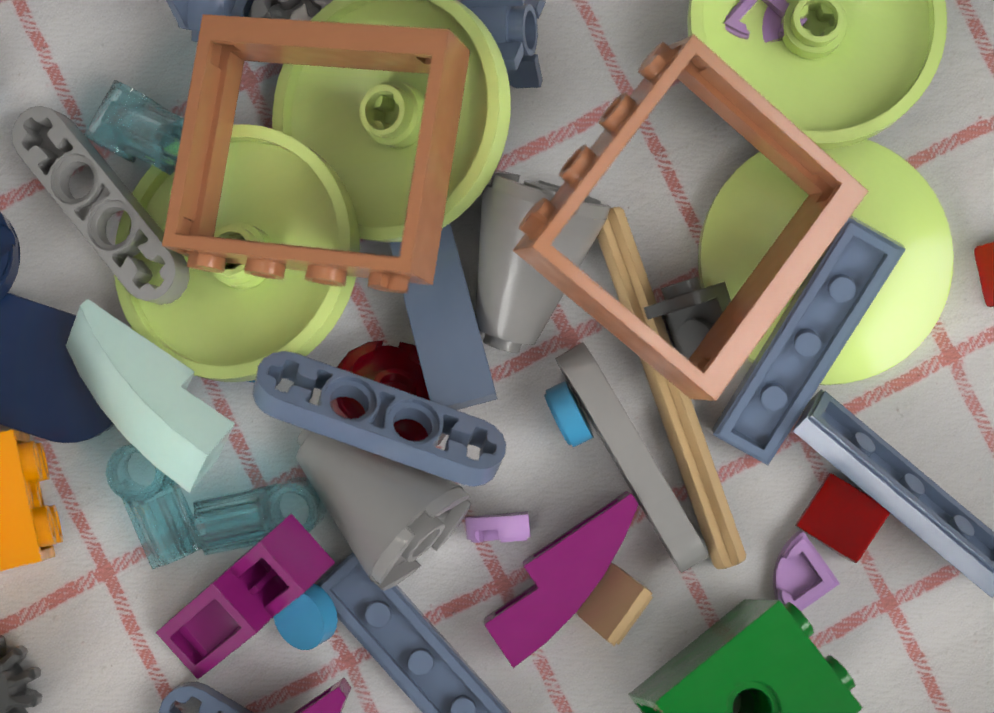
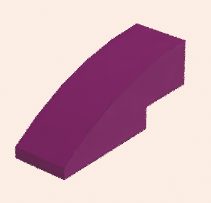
M624 492L525 559L523 566L535 584L484 618V626L513 668L548 642L579 610L601 581L623 543L639 505L632 493Z
M291 513L164 624L156 634L190 672L199 679L259 632L275 615L306 592L335 561Z

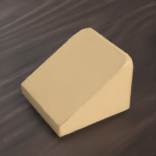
M611 563L601 581L576 613L613 646L619 645L652 600V592L620 567Z

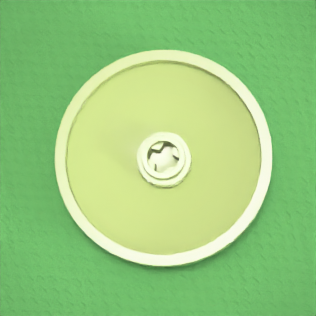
M333 0L322 8L310 21L449 29L470 50L443 228L464 213L481 195L491 180L504 151L511 116V95L508 74L500 49L484 23L470 9L457 0ZM283 64L274 94L272 129L295 138L315 151L338 174L352 200L357 216L360 239L378 242H402L429 74Z
M740 0L689 1L687 18L688 36L694 34L821 149L845 147L862 142L879 134L899 120L920 99L930 85L940 64L946 41L947 10L945 0H786L789 6L781 20V24L783 22L784 36L767 43L763 39L762 24L768 6L762 0H758L740 20V22L746 24L747 30L750 32L748 40L731 34L726 30L724 24L726 16ZM807 18V22L802 26L800 19Z
M249 124L233 125L214 237L360 252L359 228L352 200L338 174L327 161L300 141L278 130ZM180 143L162 155L149 168L132 192L163 232L166 225ZM125 210L118 226L115 244L124 241L131 230V219ZM141 252L135 255L133 258L142 260L152 272L153 276L148 283L160 286L164 280L159 271L164 265L145 258ZM184 256L186 262H188V257ZM226 263L223 273L189 268L190 278L187 288L181 297L172 303L159 305L135 298L114 275L120 305L131 328L195 371L194 376L220 382L255 380L258 365L265 357L275 352L287 351L303 356L310 354L326 338L341 317L350 299L356 277L347 276L345 286H330L305 280L306 271L285 269L284 279H268L244 273L245 265Z
M867 139L845 147L822 150L868 190L851 216L903 244L906 250L820 385L846 384L864 380L894 367L907 358L932 331L945 307L951 288L954 262L953 243L946 215L936 194L921 174L901 156ZM760 151L743 163L721 187L706 214L700 234L698 273L701 288L725 282L731 301L809 196ZM799 288L748 356V361L751 363L755 361Z

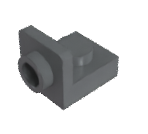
M698 277L661 288L665 301L644 307L647 320L664 315L674 349L688 360L731 302L725 282L702 289Z

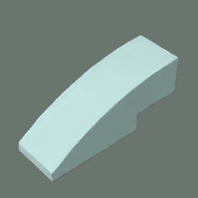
M86 299L78 309L66 344V348L80 377L99 407L122 435L156 468L190 493L218 460L235 423L187 391L195 371L89 299Z

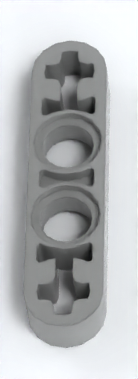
M43 106L31 107L21 113L15 121L12 130V144L17 154L126 290L137 299L159 305L172 303L180 298L186 290L190 278L189 267H187L184 256L162 246L164 232L75 123L64 114ZM47 126L51 128L47 133L48 138L57 149L66 153L58 157L54 152L40 147L43 142V138L39 133L42 127ZM88 165L94 175L92 189L84 197L75 199L69 189L70 178L76 169ZM125 210L131 219L130 233L124 241L112 245L106 236L107 221L116 212ZM141 252L145 258L164 265L159 271L164 280L160 286L148 283L153 276L152 272L142 260L133 258L135 255Z
M582 342L556 357V362L678 570L683 573L708 558V552L586 345Z

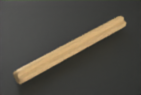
M612 207L597 239L618 299L624 307L672 346L662 316L647 320L644 307L656 304L657 302L625 212L621 207ZM639 357L711 561L716 569L736 566L746 560V552L693 403L689 397Z

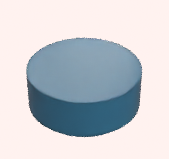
M566 380L545 390V400L569 446L576 447L594 438L584 413Z
M313 584L306 592L274 616L275 625L280 635L287 643L300 650H311L330 639L336 631L338 622L336 608L332 599L325 590L316 584Z

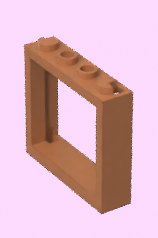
M203 14L162 246L187 256V267L207 272L223 273L226 263L245 265L244 273L268 279H284L285 269L306 271L305 280L330 286H345L347 276L368 278V287L393 293H408L409 283L433 285L470 50L449 29ZM244 61L429 74L400 256L214 237Z
M693 34L669 46L665 42H661L646 57L638 69V73L644 77L631 96L626 92L622 93L606 109L599 120V124L605 130L591 148L584 144L567 160L559 172V176L565 182L550 201L543 197L525 215L519 225V229L524 233V236L512 251L687 397L696 400L717 401L860 204L868 190ZM676 79L680 80L809 195L688 360L551 245Z

